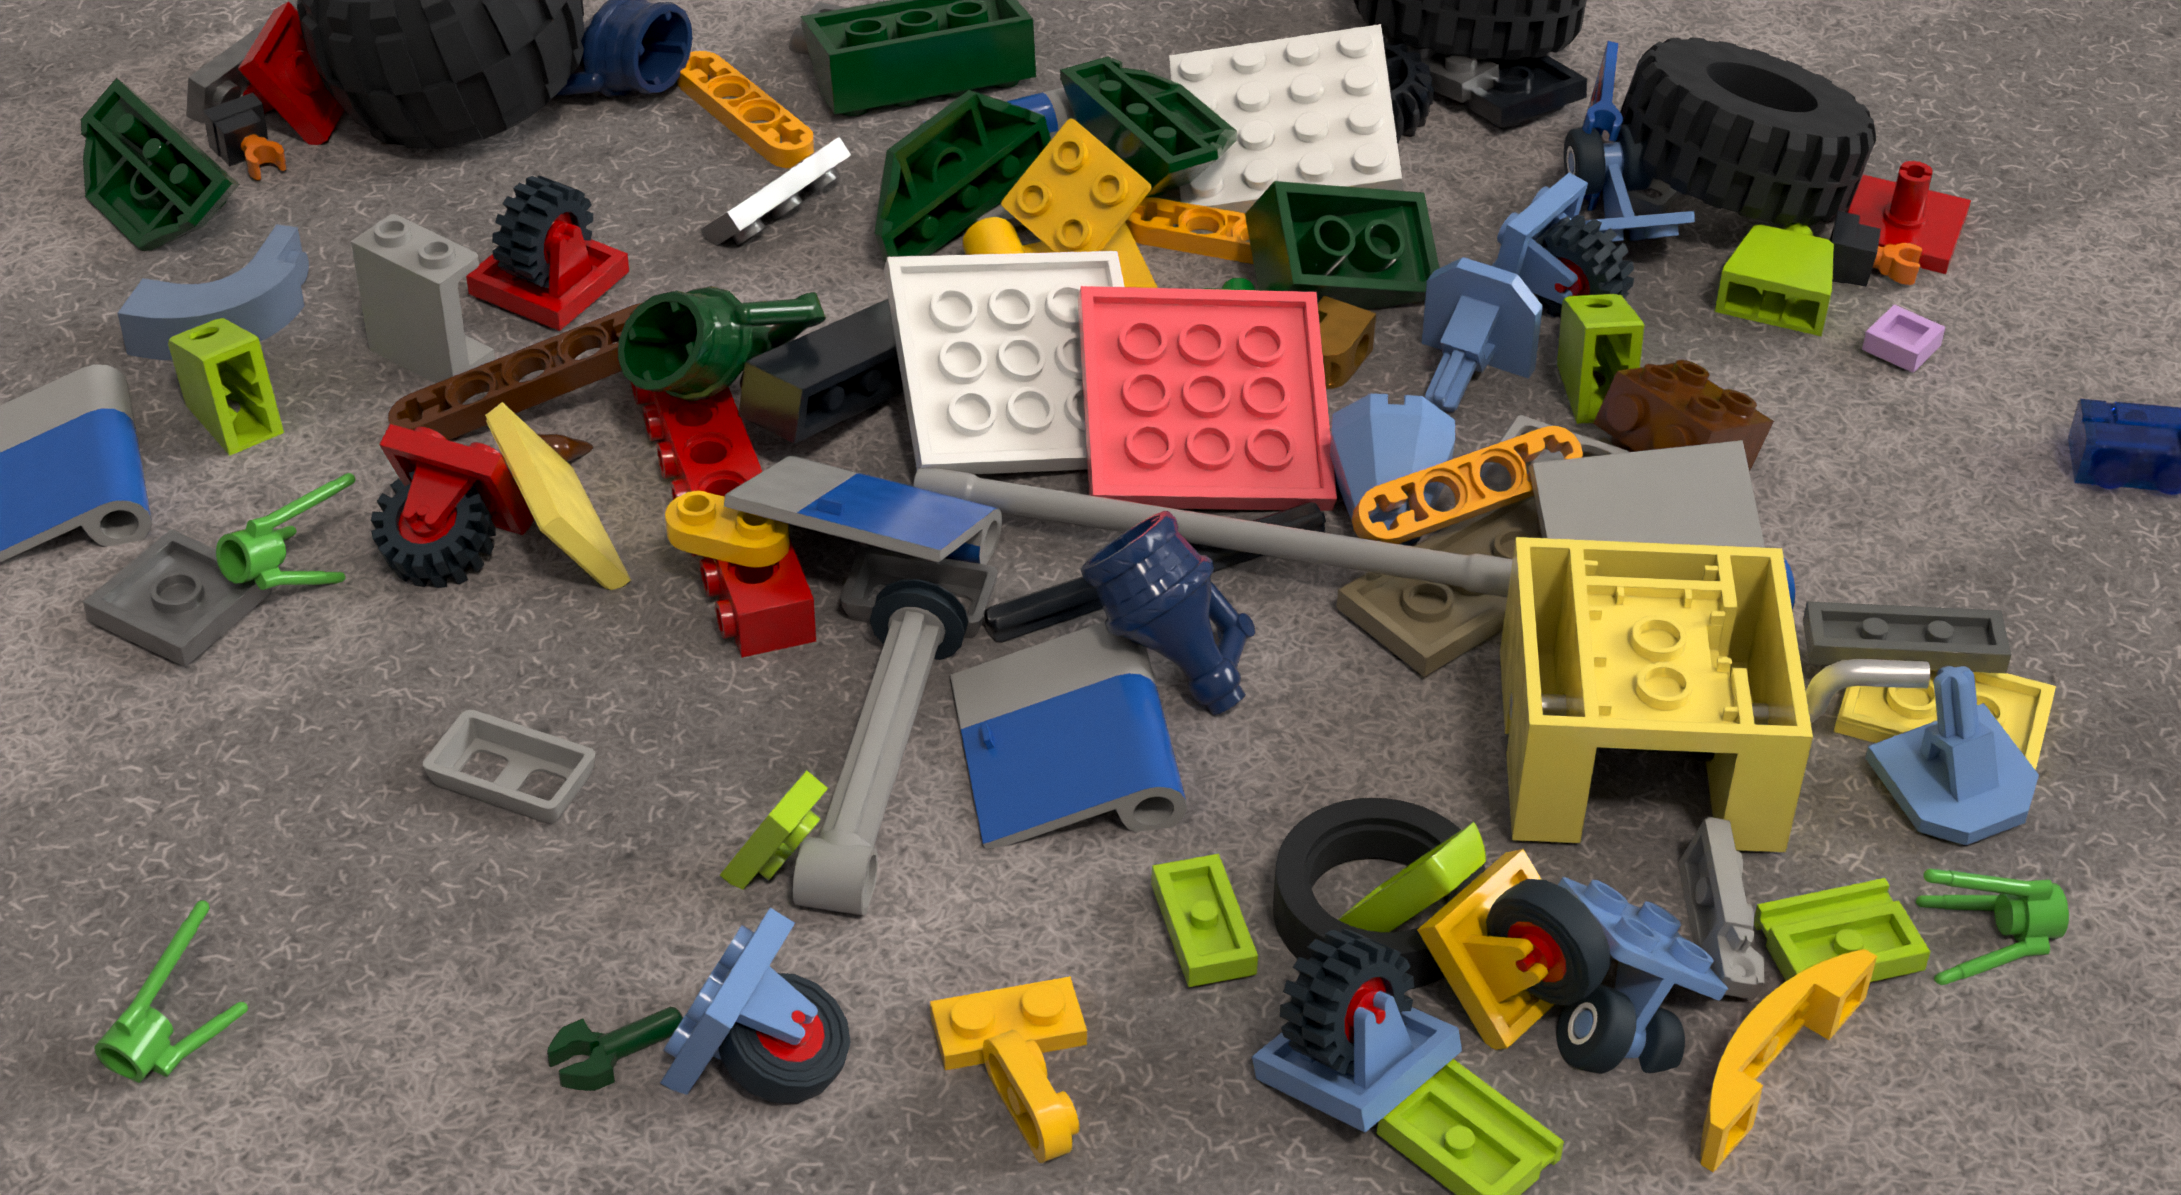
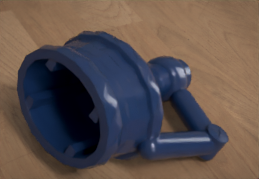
M647 0L606 1L588 21L584 22L585 31L581 40L584 52L580 65H582L585 72L572 73L567 80V84L554 97L597 91L606 97H619L627 95L631 91H638L642 94H656L668 89L681 76L680 71L686 67L691 53L693 40L692 26L686 11L672 2L651 3Z
M1162 511L1138 523L1108 543L1086 561L1080 570L1083 579L1090 586L1096 588L1107 616L1105 621L1106 630L1113 636H1123L1136 644L1158 652L1174 662L1189 678L1188 689L1194 699L1199 704L1206 705L1211 714L1215 716L1230 709L1246 696L1240 686L1241 675L1237 666L1246 639L1255 634V626L1247 614H1238L1211 582V575L1214 570L1213 561L1206 555H1200L1177 531L1179 528L1177 520L1169 511ZM1210 620L1217 627L1218 645H1216L1213 638Z

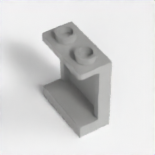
M396 214L387 216L351 241L369 350L434 383L495 360L493 348L466 336L464 332L458 283L463 277L479 267V258L476 252Z

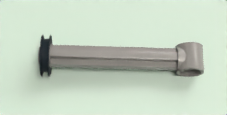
M899 580L886 585L876 596L870 623L874 635L884 646L822 831L816 838L806 837L801 844L793 879V900L795 905L865 916L877 879L878 853L874 845L933 660L950 657L961 648L969 622L962 603L954 594L937 584L923 580Z

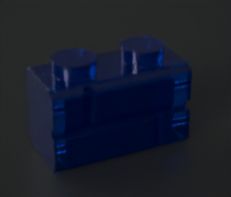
M2081 398L2078 400L2068 435L2075 483L2098 485L2105 489L2124 487L2157 490L2169 495L2181 493V407L2126 402L2107 403L2103 400Z

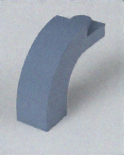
M276 224L253 259L238 272L220 280L201 284H177L142 278L117 313L127 355L157 360H172L168 346V340L172 336L220 318H225L259 338L260 342L280 331L305 306L301 285H303L308 275L309 260L306 252H302L298 227Z

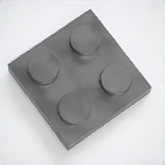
M171 529L83 601V605L89 622L186 667L272 592V588L261 590L255 580L237 584L229 581L222 574L218 566L216 549Z

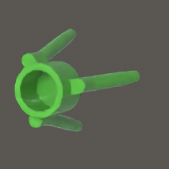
M351 473L344 474L267 516L249 520L246 529L224 534L216 546L217 563L222 574L235 584L255 580L261 590L279 585H325L343 582L346 579L343 572L280 571L278 566L284 562L286 557L284 541L294 536L297 530L291 525L273 530V528L355 483V476Z
M1927 869L1924 871L1923 877L1929 883L2001 894L1921 895L1915 901L1919 907L1994 911L1999 931L2003 935H2013L2015 940L2019 941L1937 973L1934 977L1937 984L1946 985L1960 979H1965L2025 956L2048 955L2050 952L2049 939H2059L2067 931L2069 909L2066 896L2058 884L2052 883L2049 879L2024 881L1952 870Z
M200 900L195 904L132 1003L94 1046L97 1057L109 1070L138 1083L151 1070L168 1077L183 1058L208 1042L248 1011L246 1003L238 1002L172 1046L169 1037L174 1032L172 1024L162 1013L150 1007L153 999L208 913L210 907L207 901Z

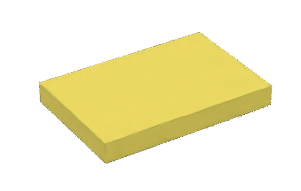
M503 402L485 415L487 418L486 422L540 531L605 589L614 590L630 582L631 579L573 467Z
M1930 670V681L1927 689L1872 686L1847 687L1834 732L1877 743L1937 721L1933 681L1937 676L1938 670ZM1973 672L1977 705L1984 703L2036 770L2056 686L2008 673Z

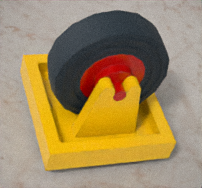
M1524 849L1504 853L1417 929L1484 1043L1494 1050L1506 1049L1511 1046L1555 1004L1571 1005L1590 995L1601 984L1611 965L1610 946L1600 923L1587 906L1567 889L1547 880H1542Z

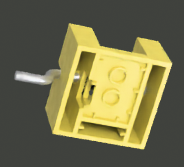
M1516 537L1500 646L1505 734H1509L1506 756L1512 840L1563 843L1581 842L1595 755L1599 747L1689 751L1697 761H1706L1713 818L1730 821L1736 850L1786 852L1813 739L1811 723L1825 713L1834 694L1847 687L1872 686L1927 689L1930 681V665L1928 662L1841 660L1826 666L1816 674L1805 691L1782 548Z

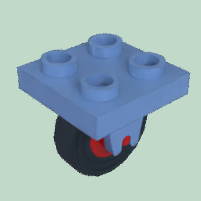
M769 908L755 932L741 925L696 996L690 1009L663 1049V1051L675 1057L661 1080L660 1083L688 1095L711 1058L716 1057L723 1061L731 1077L750 1094L773 1103H800L821 1094L839 1075L844 1067L851 1041L848 1021L836 999L813 981L796 974L777 973L769 966L795 922Z

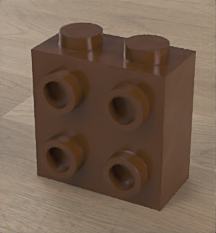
M1677 360L1676 363L1663 365L1645 364L1641 368L1617 371L1593 424L1612 436L1611 442L1614 446L1628 452L1743 440L1750 472L1774 421L1756 410L1757 403L1751 397L1736 390H1724L1708 380L1710 374L1703 367L1687 360Z

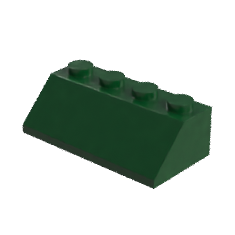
M889 0L801 16V26L819 92L834 115L858 116L868 112L869 108L889 104L906 107L918 103L921 98L938 95L960 97L970 89L986 86L1009 88L1017 85L1019 80L1036 77L1033 18L1017 0Z

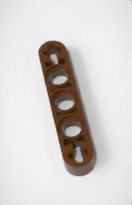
M642 303L616 311L412 392L400 398L391 407L388 413V421L390 424L415 430L416 427L430 428L443 435L447 440L488 425L485 415L502 402L516 414L619 373L622 369L618 360V341L626 320L637 306ZM600 348L599 351L587 358L575 360L578 355L587 350ZM544 370L541 375L532 380L519 382L524 376L532 372ZM488 392L482 399L463 405L467 399L474 395Z

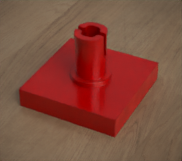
M288 1L272 12L238 68L251 82L246 88L247 90L244 91L243 96L254 93L263 104L264 115L276 109L307 144L320 145L328 140L344 109L325 88L308 54L306 42L302 35L298 11Z
M1918 161L1902 163L1896 182L1863 174L1847 213L1860 215L1859 224L1881 229L1878 246L1884 247L1888 244L1896 245L1900 243L1917 245L1922 248L1918 262L1920 268L1946 274L1966 221L1971 200L1929 190L1933 170L1927 164Z

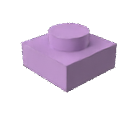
M1894 304L1866 331L1862 350L1914 373L1941 346L1945 327Z

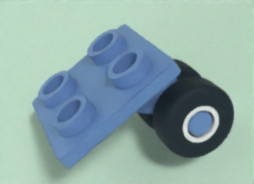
M1630 124L1621 125L1617 140L1609 143L1602 142V138L1595 128H1592L1591 134L1585 133L1582 128L1571 129L1567 133L1564 143L1565 175L1570 172L1586 181L1588 185L1585 195L1597 194L1603 188L1605 219L1596 220L1602 222L1599 230L1601 233L1604 234L1611 228L1617 234L1612 242L1623 241V231L1629 230L1630 241L1679 236L1678 225L1695 222L1694 211L1634 215L1627 191L1647 189L1651 185L1653 177L1644 172L1643 157L1648 146L1647 140L1634 145L1629 130Z
M1562 877L1558 886L1567 889L1587 906L1603 929L1610 946V955L1618 960L1615 989L1600 984L1587 997L1571 1005L1564 1006L1559 1017L1556 1032L1557 1045L1562 1058L1566 1063L1575 1068L1599 1074L1611 1071L1624 1058H1638L1642 1071L1649 1074L1678 1067L1682 1061L1685 1049L1684 1029L1681 1021L1674 1013L1659 1006L1674 983L1720 1001L1728 988L1711 970L1710 966L1714 962L1713 958L1701 947L1684 939L1678 933V929L1681 926L1680 921L1664 908L1647 901L1644 902L1641 908L1629 904L1626 898L1618 891L1598 880H1591L1589 885L1585 886Z

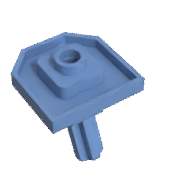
M1462 257L1435 270L1427 280L1422 344L1442 350L1443 357L1426 391L1425 398L1443 412H1454L1457 410L1474 371L1483 373L1487 365L1528 379L1534 372L1543 306L1518 274Z
M1945 666L1940 668L1933 681L1937 721L1869 745L1865 759L1918 832L1959 844L1969 845L2026 822L2039 774L1984 703L1977 705L1974 673L1966 666Z

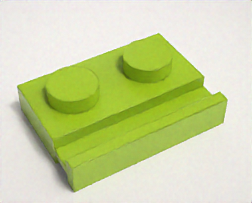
M1886 878L1765 902L1756 906L1754 926L1756 930H1763L1767 937L1766 947L1785 981L1822 961L1866 949L1877 956L1870 982L1925 971L1930 950L1900 901H1893L1888 893L1890 885Z
M1454 1059L1384 1116L1377 1126V1134L1456 1195H1521L1539 1179L1540 1172L1547 1165L1552 1164L1554 1166L1561 1160L1564 1141Z

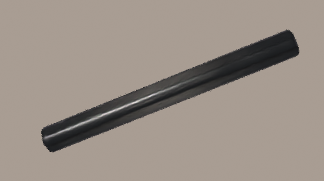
M1308 502L1253 521L1325 533L1324 523L1326 519L1316 503ZM1189 543L1200 555H1206L1213 561V572L1264 556ZM1082 576L988 607L984 615L985 627L995 642L1002 643L1101 610L1103 606L1096 588L1090 586Z

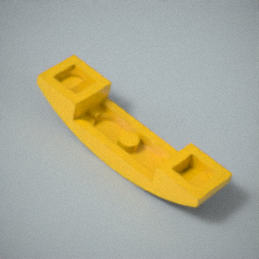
M1862 949L1822 961L1781 984L1749 1013L1728 1043L1717 1068L1701 1138V1165L1714 1172L1753 1128L1763 1085L1757 1082L1756 1079L1803 1026L1830 1040L1866 999L1877 959L1875 954Z

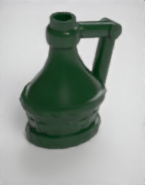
M713 286L693 289L686 293L678 290L652 296L637 306L626 320L618 342V360L624 376L638 388L655 393L665 391L670 396L686 402L707 400L733 384L744 370L745 361L793 341L808 327L824 322L826 317L815 292L803 294L796 299L741 303L730 291Z

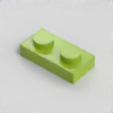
M806 770L721 872L720 876L729 884L742 890L758 872L769 881L820 821L821 818L812 812L811 808L828 788Z
M1213 854L1152 865L1151 885L1188 987L1257 975L1258 954L1220 855Z

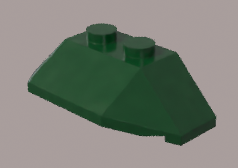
M1108 56L1060 69V80L1076 121L1151 184L1152 188L1146 197L1160 196L1166 193L1167 190L1191 183L1237 141V130L1179 83L1145 70L1122 68L1121 61Z
M117 78L80 119L81 135L86 138L83 153L85 197L141 251H152L204 227L213 215L224 206L227 199L240 185L189 137Z
M968 90L890 147L886 152L874 232L884 263H886L887 257L930 256L974 223L976 219L999 204L1051 141L1045 115Z

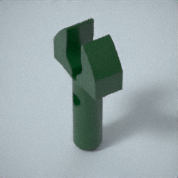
M670 1006L606 1034L592 1032L582 1018L563 1026L553 1038L547 1050L549 1067L563 1063L576 1055L590 1056L583 1062L574 1063L560 1069V1085L574 1090L596 1091L615 1082L613 1068L619 1059L672 1037L683 1019L682 1014L678 1009Z

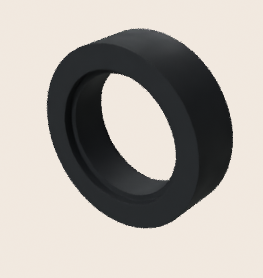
M1388 798L1345 800L1325 806L1311 813L1288 833L1277 856L1273 916L1278 934L1283 943L1297 959L1301 957L1309 960L1311 955L1307 946L1315 939L1325 943L1326 932L1336 930L1341 933L1342 929H1348L1401 953L1400 956L1406 958L1411 966L1405 973L1412 975L1414 978V988L1412 989L1429 985L1444 978L1443 972L1417 931L1420 927L1400 932H1375L1350 926L1328 914L1318 903L1312 888L1325 872L1351 860L1382 858L1410 865L1461 829L1447 818L1430 809L1414 803ZM1484 864L1443 897L1445 904L1451 901L1485 871Z

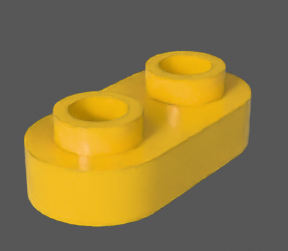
M691 491L674 499L666 508L667 538L675 548L681 551L747 567H765L775 564L783 559L789 551L788 523L724 507V496L704 491Z
M1016 1030L984 1040L983 1056L988 1076L1037 1161L1044 1163L1070 1153L1072 1150V1135L1079 1133L1078 1116L1068 1094L1064 1091L1056 1093L1047 1079L1046 1063L1037 1043L1033 1039L1024 1041L1023 1037Z

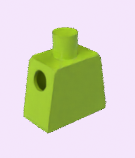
M1801 223L1785 224L1782 229L1762 224L1753 226L1723 267L1715 312L1822 337L1832 293L1834 244L1828 239L1813 236L1811 229Z
M1622 295L1568 296L1562 301L1557 366L1577 424L1594 423L1617 371L1640 368L1644 323ZM1593 371H1597L1605 377L1606 382L1603 386L1598 387Z
M220 318L172 336L168 340L169 350L185 405L229 456L284 433L260 341L257 336L225 318ZM226 399L239 402L241 408L238 413L227 404Z

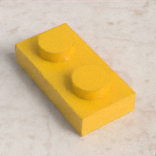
M1070 976L930 1001V1016L945 1070L984 1064V1040L1011 1030H1016L1023 1037L1024 1041L1033 1039L1042 1053L1087 1045V1028Z

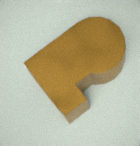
M1323 296L1318 302L1325 385L1326 389H1334L1348 382L1373 351L1376 313Z

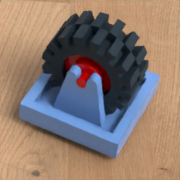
M1570 172L1551 188L1543 187L1536 194L1531 205L1520 214L1514 212L1509 215L1499 230L1497 242L1501 244L1498 258L1492 264L1493 267L1518 274L1531 292L1538 295L1536 297L1542 305L1546 303L1550 307L1547 313L1554 317L1561 314L1562 301L1568 296L1617 294L1622 295L1625 299L1629 295L1627 291L1633 287L1634 278L1628 276L1634 270L1633 261L1622 260V257L1629 252L1624 243L1616 247L1612 242L1617 234L1611 228L1603 234L1599 231L1602 222L1593 218L1585 224V216L1579 215L1588 183Z
M1342 929L1341 933L1331 930L1325 933V943L1315 939L1307 946L1311 955L1309 960L1299 957L1292 967L1300 974L1296 982L1286 980L1283 992L1291 996V1001L1280 1005V1017L1288 1020V1022L1281 1027L1282 1033L1252 1056L1257 1080L1366 1133L1462 1052L1459 1028L1412 1007L1413 999L1404 995V993L1414 988V978L1412 975L1405 973L1411 966L1406 958L1400 956L1401 953L1348 929Z

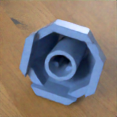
M1370 393L1333 413L1330 434V457L1334 466L1335 481L1351 521L1354 508L1368 490L1383 483L1452 460L1455 444V420L1423 396L1404 395V405L1388 404V394ZM1431 482L1424 486V499L1433 509L1445 485L1444 483ZM1408 499L1402 507L1389 512H1383L1379 504H1376V508L1369 516V519L1372 523L1383 522L1387 530H1390V525L1399 514L1410 510ZM1422 536L1400 543L1399 545L1410 546L1420 541Z

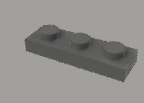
M1806 602L1803 626L1809 663L1811 665H1831L1841 660L1877 659L1928 662L1930 670H1939L1945 666H1966L1972 672L2004 674L2007 672L2012 654L2001 610Z

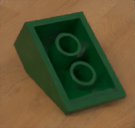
M1274 181L1245 213L1258 290L1316 292L1317 304L1323 296H1327L1369 310L1425 301L1427 280L1435 270L1440 268L1425 193Z

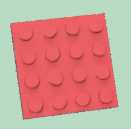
M1080 287L1078 311L1089 495L1174 509L1286 510L1312 502L1317 504L1320 511L1333 510L1337 496L1334 466L1330 457L1331 435L1316 292Z

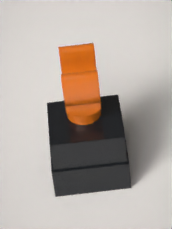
M254 93L203 110L209 147L229 167L246 161L249 176L255 180L261 179L259 165L263 163H273L281 171L286 170L284 149L279 143L267 140L268 134L263 104Z
M1842 211L1837 212L1829 239L1834 244L1832 282L1867 287L1872 268H1876L1881 274L1888 276L1895 282L1905 285H1913L1915 283L1920 268L1918 262L1922 252L1921 247L1910 243L1888 244L1880 247L1878 246L1880 228L1859 224L1860 215Z

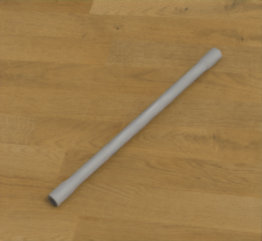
M919 467L914 479V487L1000 509L1001 513L1126 532L1157 513L1169 511L1177 520L1179 526L1177 531L1188 543L1460 586L1471 592L1501 597L1508 596L1513 560L1477 553L1462 555L979 478L972 473L940 468Z

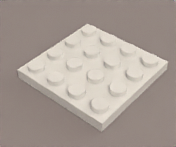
M1381 24L1169 55L1171 81L1183 85L1237 130V141L1219 159L1191 183L1180 186L1181 202L1246 213L1274 181L1404 191Z
M1092 251L887 257L884 276L917 470L919 467L940 468L972 474L1088 469L1078 296L1081 286L1125 287L1118 252Z

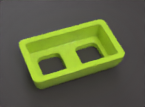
M1472 822L1381 883L1339 917L1338 920L1350 926L1368 931L1390 932L1450 893L1486 862L1485 847L1475 822Z

